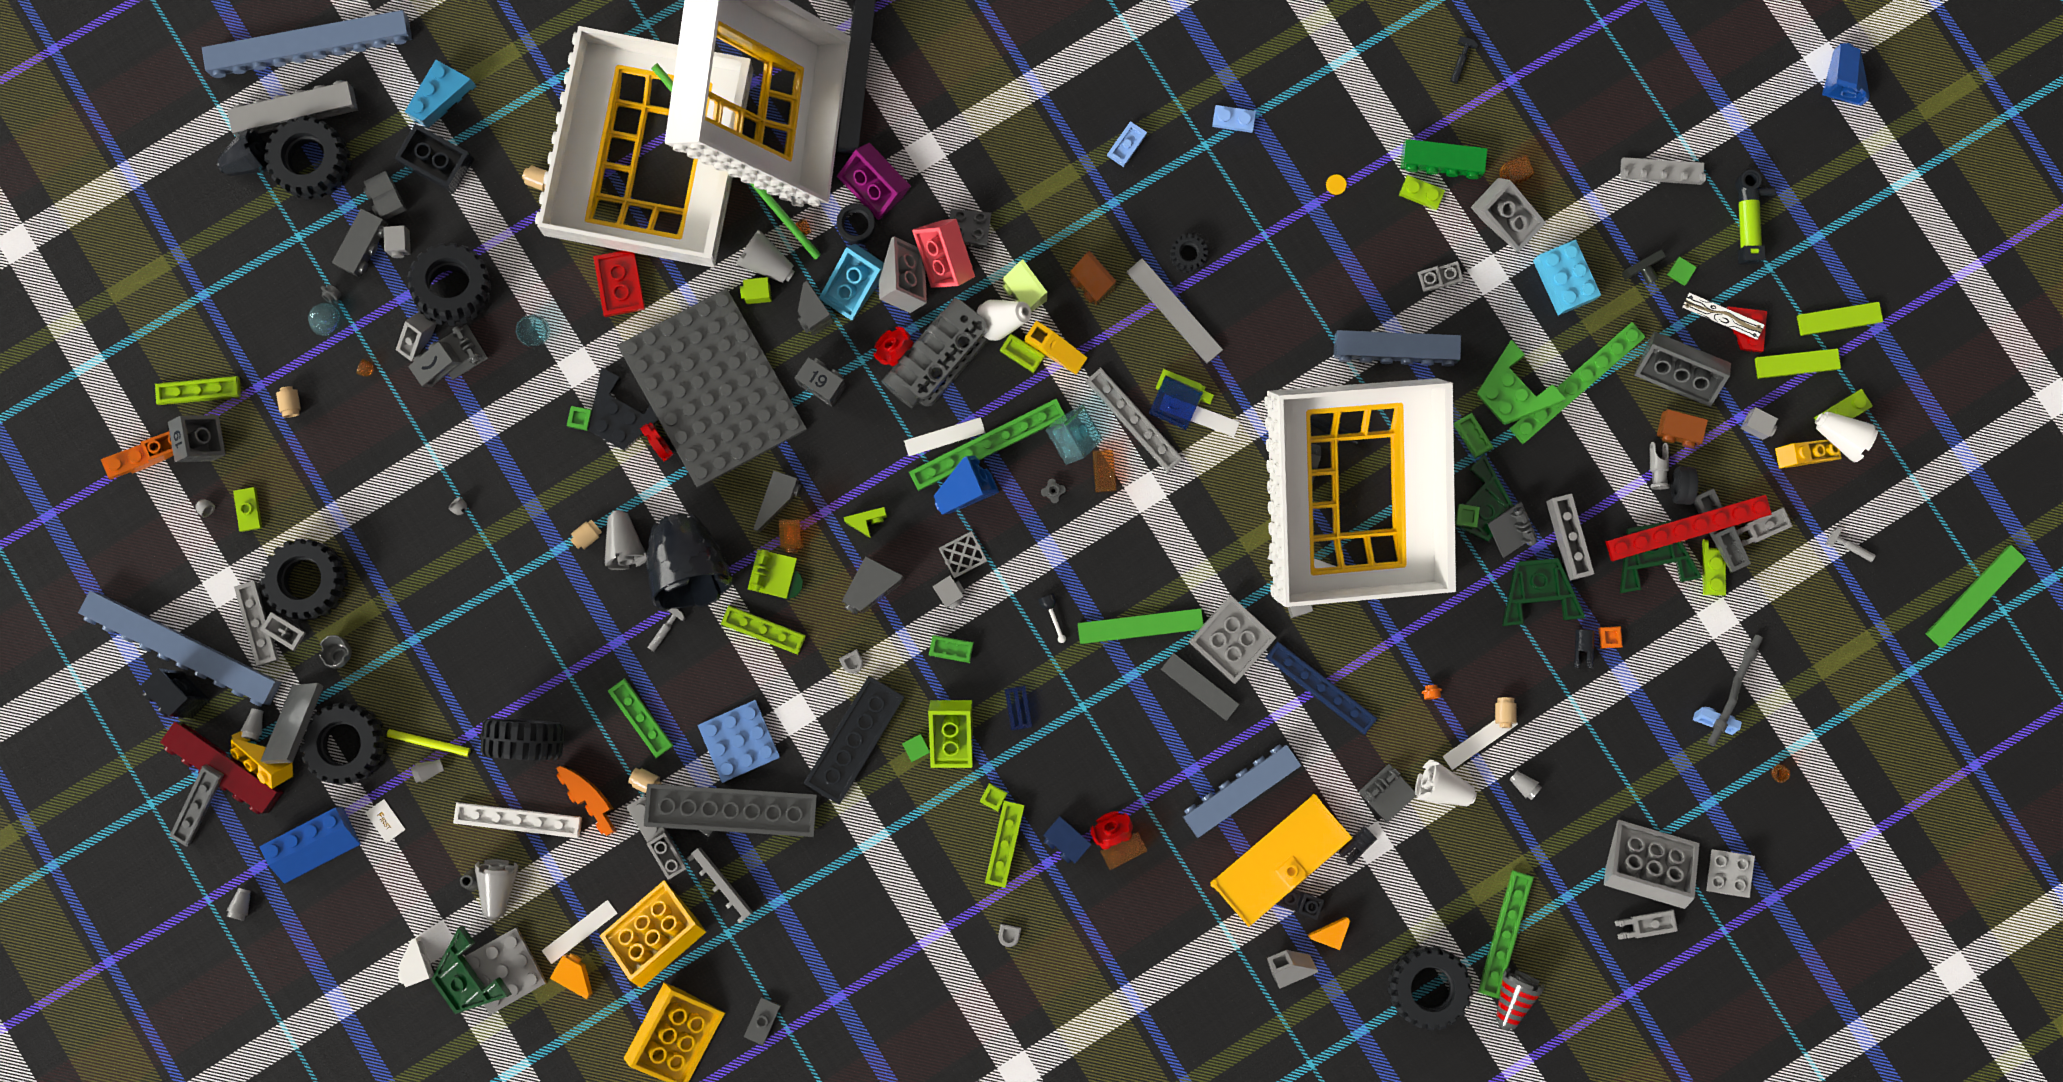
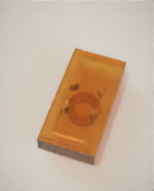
M1113 449L1092 451L1095 493L1116 491Z

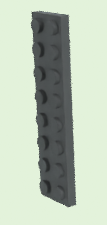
M647 784L644 827L814 837L817 795Z

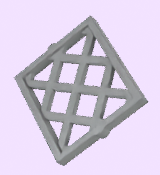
M972 531L939 548L945 564L954 578L987 562L981 546L978 544ZM967 537L965 543L959 542L960 540ZM970 537L974 539L975 546L968 544ZM954 544L952 550L946 548V547H948V546ZM957 544L964 546L962 553L955 551ZM967 547L974 549L972 556L965 554ZM944 550L951 552L950 559H946ZM976 550L980 551L982 559L975 557ZM954 554L961 555L959 563L952 561ZM963 557L971 559L969 566L962 564ZM973 560L980 561L972 566ZM951 563L958 565L956 572L952 571ZM961 566L967 568L959 573Z

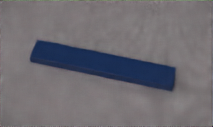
M1277 642L1265 657L1266 660L1363 735L1368 732L1377 720L1373 714L1281 643Z

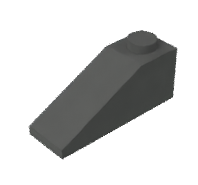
M773 471L753 529L754 531L760 533L793 501L794 496H798L801 485L798 484L799 480L797 478Z

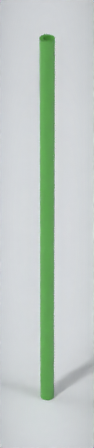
M656 63L651 69L672 92V79ZM754 188L811 256L817 259L821 255L820 252L772 196L767 194V190Z

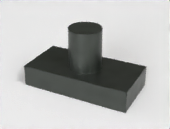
M1661 249L1627 268L1621 274L1627 280L1641 272L1646 283L1649 285L1659 279L1652 265L1661 261L1666 256Z

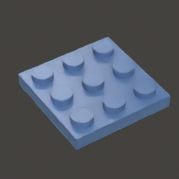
M756 700L698 725L722 783L781 758Z

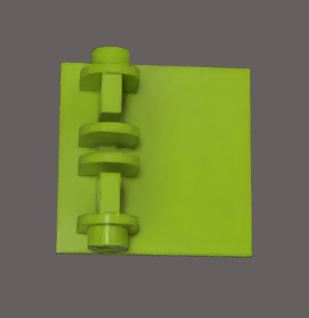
M758 549L748 590L787 599L797 558Z

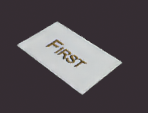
M384 799L365 812L386 843L405 830Z

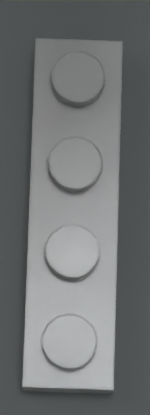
M257 581L235 586V593L256 666L278 661L279 658L273 638L260 630L267 616Z

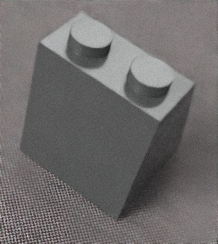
M865 557L842 600L845 604L844 608L856 615L858 612L864 614L900 586L905 579L902 575Z

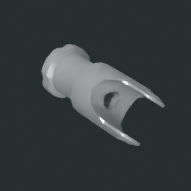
M1651 442L1650 472H1652L1653 480L1651 489H1669L1670 485L1667 483V472L1669 471L1668 444H1663L1662 458L1660 459L1656 454L1655 443Z

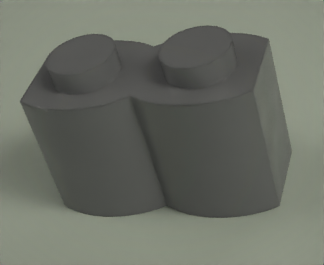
M387 171L364 181L366 187L363 190L367 198L373 200L374 205L372 209L377 217H381L385 221L407 210L392 177Z

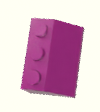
M870 143L857 148L837 175L840 181L864 206L871 210L878 220L891 210L911 187Z

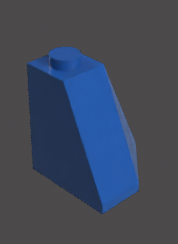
M1849 43L1840 44L1834 49L1822 93L1823 96L1862 106L1869 100L1870 96L1861 49L1855 48L1854 45Z
M976 456L964 457L935 493V505L942 515L953 513L999 493L992 474L987 468L983 469L978 465L980 461Z

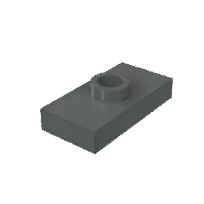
M761 997L744 1037L764 1045L781 1005Z

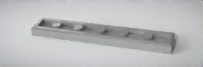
M1143 258L1127 271L1131 279L1206 364L1223 351Z
M1102 368L1098 369L1085 381L1167 473L1183 460L1181 455Z

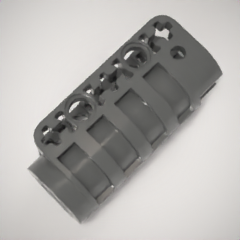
M954 298L881 382L910 408H913L918 402L924 406H932L988 342L987 338H982L987 331L986 321L964 302ZM973 348L972 353L970 355H967L968 352ZM946 379V383L943 386H940L942 382Z

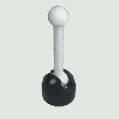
M1054 594L1039 598L1040 606L1050 612L1058 633V641L1064 643L1066 637L1062 635L1053 611L1056 604Z

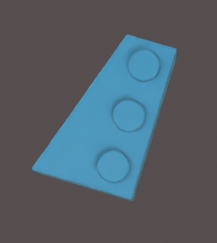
M435 60L404 112L412 120L429 128L446 114L452 105L461 101L467 92L477 86L467 76Z

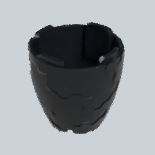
M684 513L666 516L660 520L658 526L657 523L652 526L648 541L649 547L647 549V571L652 604L663 611L694 605L703 607L718 601L721 594L726 592L732 585L733 578L721 548L713 539L707 527L694 514L687 517V514Z

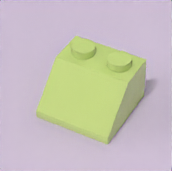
M1023 259L1003 278L1004 285L1002 287L1009 296L1012 294L1016 301L1027 303L1031 312L1047 301V291Z

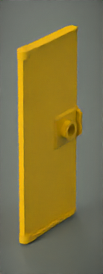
M1313 794L1217 878L1213 879L1210 882L1211 886L1221 894L1244 923L1250 927L1347 844L1352 837L1322 804L1318 796Z

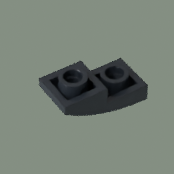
M1293 889L1276 905L1317 920L1324 900Z

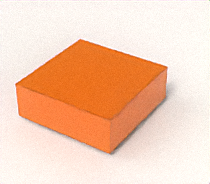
M1621 627L1598 628L1600 649L1622 647Z

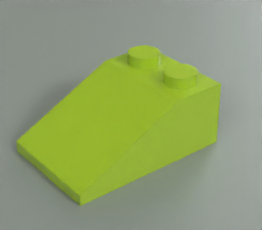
M930 700L928 716L931 768H972V700Z

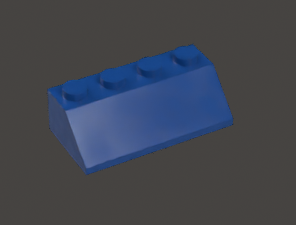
M335 807L259 847L268 866L285 884L361 845L344 808Z

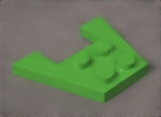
M1512 340L1477 393V396L1504 425L1566 401V398L1553 384L1536 397L1510 369L1525 357L1522 350Z

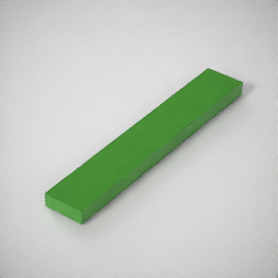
M2008 545L1925 634L1940 648H1943L2024 563L2026 558L2012 545Z
M1201 609L1078 623L1080 644L1195 631L1203 626Z
M1514 870L1511 872L1477 991L1479 993L1499 999L1503 972L1509 966L1533 876Z

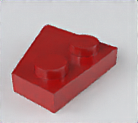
M1726 307L1728 310L1764 324L1758 340L1732 329L1737 336L1740 350L1763 352L1767 311Z

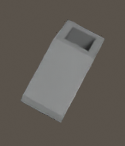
M1285 950L1267 958L1279 989L1318 973L1309 954Z

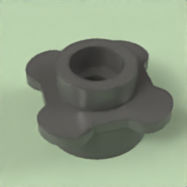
M330 284L326 287L321 286L323 291L322 297L327 302H334L338 305V299L341 297L339 290Z
M1049 479L1047 486L1041 490V495L1050 499L1052 503H1057L1060 495L1065 493L1066 489L1063 485L1057 484L1055 479Z

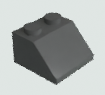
M807 281L804 282L798 307L800 315L798 321L806 333L811 332L815 336L831 325L833 320Z

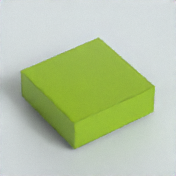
M989 783L980 802L999 811L1007 792Z

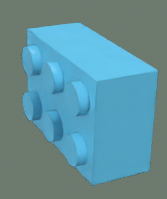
M1576 239L1542 253L1533 260L1558 316L1595 301L1601 296Z

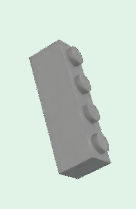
M1568 494L1546 501L1568 580L1571 581L1593 575L1594 571L1573 495Z

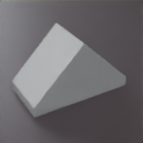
M273 612L269 614L260 629L293 651L296 650L306 634L298 625Z

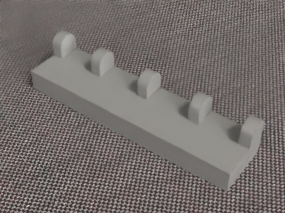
M1639 158L1621 159V180L1701 185L1706 180L1704 163Z
M700 847L693 851L687 858L689 862L694 858L703 868L699 874L701 876L705 873L709 875L716 884L712 890L714 892L719 889L730 901L725 906L730 908L733 905L741 915L737 921L739 923L743 922L753 911Z

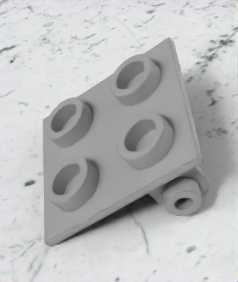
M1712 849L1706 891L1750 898L1755 856Z

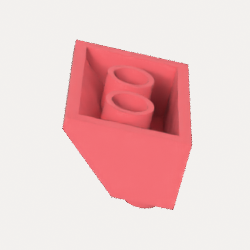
M957 219L941 220L912 230L931 288L959 286L975 277Z

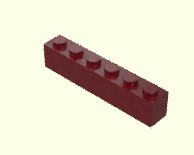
M174 721L160 741L165 746V751L172 755L177 754L182 758L181 762L189 767L194 766L199 769L198 773L205 764L223 773L224 776L218 788L224 791L229 790L233 793L232 797L242 803L245 801L250 805L249 809L257 814L269 813L283 794V791L277 787L271 789L267 784L261 783L253 772H249L245 768L244 764L235 760L231 755L183 722Z

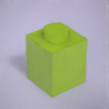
M768 277L743 280V286H740L741 298H745L747 304L772 302Z

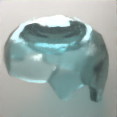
M320 303L314 306L308 315L311 330L317 335L328 336L329 333L337 330L341 321L339 310L329 303Z
M528 315L522 317L517 323L515 332L518 340L524 345L537 346L544 344L548 340L550 327L548 322L541 316Z

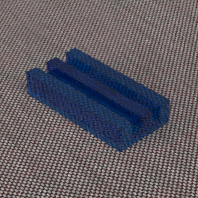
M1025 686L1005 689L1011 730L1032 727ZM1018 691H1022L1027 724H1023ZM1014 692L1019 725L1016 726L1009 694Z

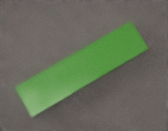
M625 678L608 690L611 697L656 758L674 746Z

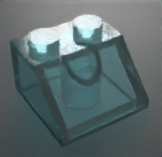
M1083 404L1055 420L1046 429L1049 438L1066 465L1084 459L1103 440Z

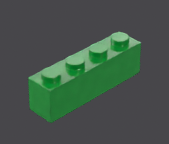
M1406 139L1402 146L1400 168L1406 169L1407 172H1418L1420 170L1426 171L1430 175L1446 173V176L1449 177L1463 175L1468 179H1478L1485 173L1487 148Z

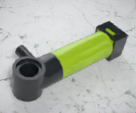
M1755 170L1745 171L1735 181V187L1738 191L1741 249L1738 250V264H1760L1765 260V246H1762L1760 196H1775L1776 189L1759 188L1762 178L1759 172ZM1745 178L1751 181L1752 186L1745 183Z

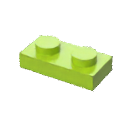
M1407 175L1399 196L1437 210L1445 190Z

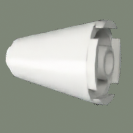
M985 301L977 310V314L987 324V331L984 337L993 341L1001 340L1028 322L1031 318L1029 305L1019 301Z
M1828 411L1824 414H1819L1815 421V424H1817L1816 429L1853 462H1858L1864 457L1861 453L1865 449L1870 450L1878 434L1877 426Z
M1429 760L1425 763L1423 768L1426 770L1423 774L1419 773L1415 785V795L1419 796L1417 799L1459 806H1469L1474 803L1477 794L1472 785L1437 761Z

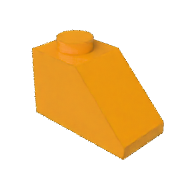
M572 953L570 955H563L550 979L585 999L590 998L593 992L586 966L580 962L582 959Z

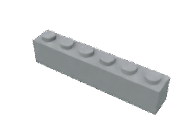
M336 81L333 85H319L308 91L297 90L287 96L276 95L270 100L261 99L249 105H235L232 109H228L227 112L231 131L237 137L246 129H250V133L255 131L261 134L278 130V126L281 124L283 126L287 125V121L290 119L298 121V117H306L308 120L310 117L320 120L358 111L353 87L347 81Z

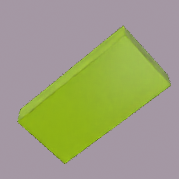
M1013 334L1009 335L1000 349L1001 353L1032 373L1036 371L1045 357L1044 354Z

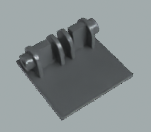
M951 209L950 219H957L964 244L968 243L969 247L972 244L974 247H988L991 213Z
M467 324L463 327L459 325L452 329L453 333L439 341L449 343L462 362L448 373L452 380L488 359Z
M1522 502L1517 503L1487 523L1503 558L1525 543H1528L1529 546L1537 543V536Z
M1390 764L1385 766L1358 791L1386 823L1417 796L1415 791L1400 776V773Z

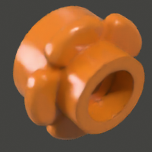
M1437 685L1425 686L1422 694H1424L1425 700L1441 698L1440 691L1442 689L1438 688Z

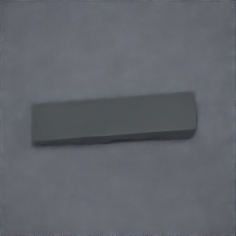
M1714 488L1697 494L1693 503L1699 514L1722 507ZM1734 526L1709 533L1730 572L1751 564Z

